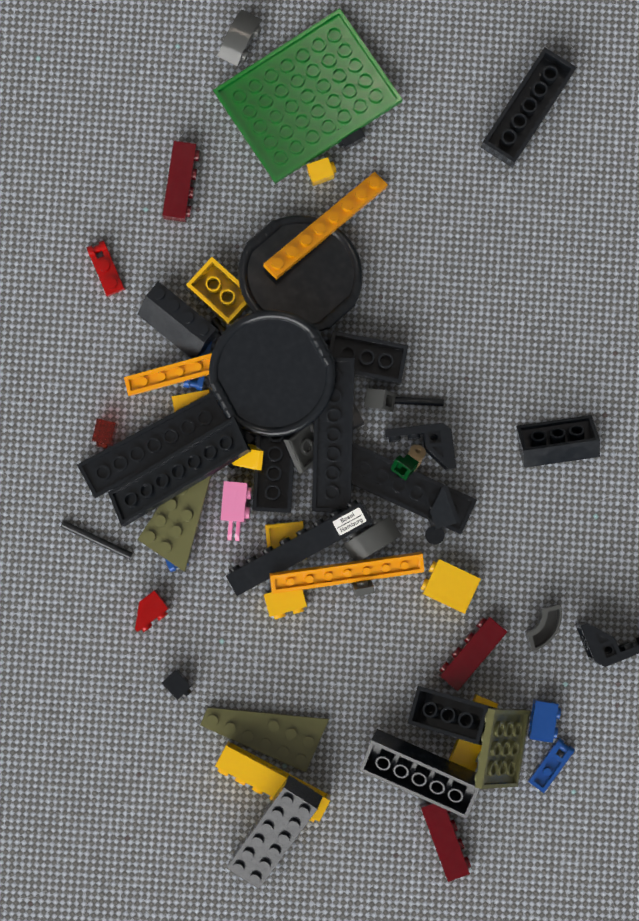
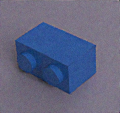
M533 699L528 730L529 739L553 743V739H556L558 734V727H555L556 719H560L561 708H558V703Z

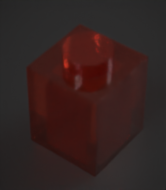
M102 419L96 420L92 441L96 442L97 447L107 449L108 445H113L118 424Z

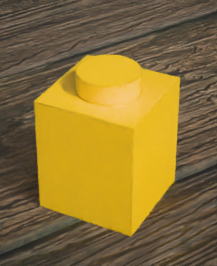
M328 157L306 164L313 186L333 180L334 173L337 172L334 162H330Z

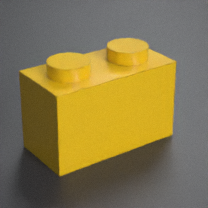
M303 590L264 594L269 616H274V619L285 617V613L293 611V614L304 612V607H307Z

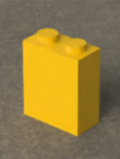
M437 559V562L433 561L429 568V572H431L429 579L425 578L421 585L422 594L465 614L481 578L440 559Z

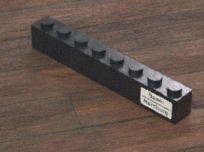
M352 501L346 505V510L341 512L338 509L329 514L331 518L325 521L321 518L314 522L313 528L307 530L305 527L296 532L297 536L290 540L287 537L279 542L280 546L276 548L270 546L263 550L262 556L257 558L254 555L245 560L247 564L241 567L238 564L230 568V573L226 577L235 594L238 596L268 580L270 578L269 573L282 572L372 523L373 519L363 501Z

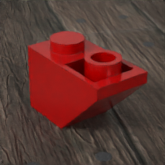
M154 590L139 601L135 625L137 632L140 630L143 632L147 631L153 626L151 624L152 621L156 618L160 621L168 615L167 610L170 607L157 590Z

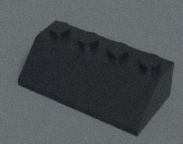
M159 281L146 295L137 314L191 359L199 357L220 333L215 326Z
M592 415L516 426L520 456L524 468L600 457V438Z

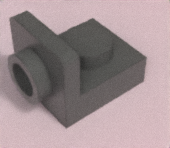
M371 580L351 583L356 597L375 593Z

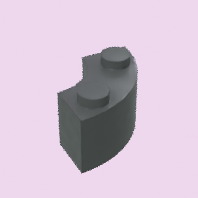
M241 9L231 24L217 57L235 66H238L242 61L245 62L249 55L248 48L254 38H258L262 28L259 26L262 19Z
M390 516L384 520L380 517L372 522L373 526L361 534L357 531L349 536L350 540L344 543V546L353 561L365 559L402 536Z
M560 604L539 608L537 623L531 629L525 631L530 651L544 647L557 634L562 621V607Z

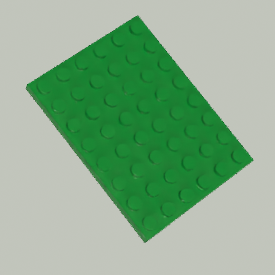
M340 8L213 89L214 94L275 184L402 102L401 96Z

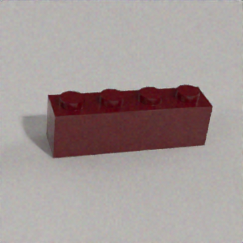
M180 141L173 142L162 213L163 218L166 220L187 222V217H191L192 206H189L190 199L194 198L195 188L192 187V182L197 178L195 163L196 161L199 162L200 150H198L197 144Z
M489 616L486 619L483 617L477 623V630L474 633L470 632L465 637L464 641L466 643L462 648L458 646L451 654L453 656L449 663L446 661L439 669L441 671L439 676L457 691L507 633L504 628Z
M430 802L420 805L447 881L450 882L469 875L468 868H471L468 856L464 857L461 850L465 848L461 838L457 839L455 831H458L454 819L450 820L448 813L450 811Z

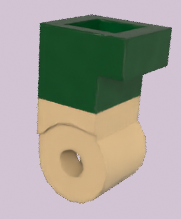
M412 445L404 458L399 455L395 459L390 470L406 481L420 466L426 455V450L420 445Z

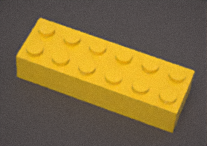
M229 741L215 765L219 773L225 776L230 774L235 777L234 780L242 785L247 783L253 786V791L259 794L264 792L270 795V800L275 796L289 775L323 796L317 811L309 820L312 822L315 820L320 822L330 802L329 794Z

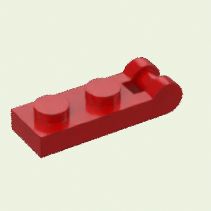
M100 241L98 245L93 247L92 245L86 247L106 296L109 297L125 290L105 241ZM102 251L104 256L97 258L96 253Z

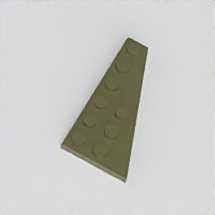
M212 475L160 505L137 539L184 572L187 570V563L191 555L193 541L197 533Z
M208 707L200 726L306 772L329 718Z

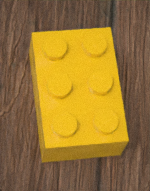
M213 257L186 284L187 288L228 326L248 307L241 293L239 281Z

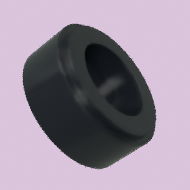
M429 527L425 532L426 540L433 545L441 543L445 536L442 528L435 530L434 527Z

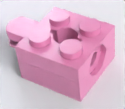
M224 481L220 520L229 521L227 540H232L233 523L236 522L235 541H239L241 522L246 523V519L250 518V507H247V500H251L252 488L249 487L248 483Z

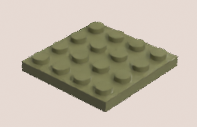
M488 708V712L485 715V730L481 737L482 747L478 755L479 765L478 771L475 774V788L518 787L531 710Z

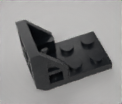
M444 423L384 430V440L389 439V443L400 442L401 438L408 437V440H417L422 435L426 453L446 471L456 469L452 429ZM431 437H436L437 440L432 441Z
M581 621L575 624L590 661L607 667L639 654V637L633 643L627 641L618 645L613 636L589 623Z

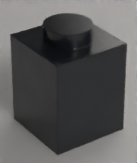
M359 128L342 139L337 145L339 148L343 146L344 150H347L364 141L365 135L362 129Z
M178 669L173 671L162 682L164 687L177 700L180 697L185 699L192 692L189 689L192 686L191 682Z

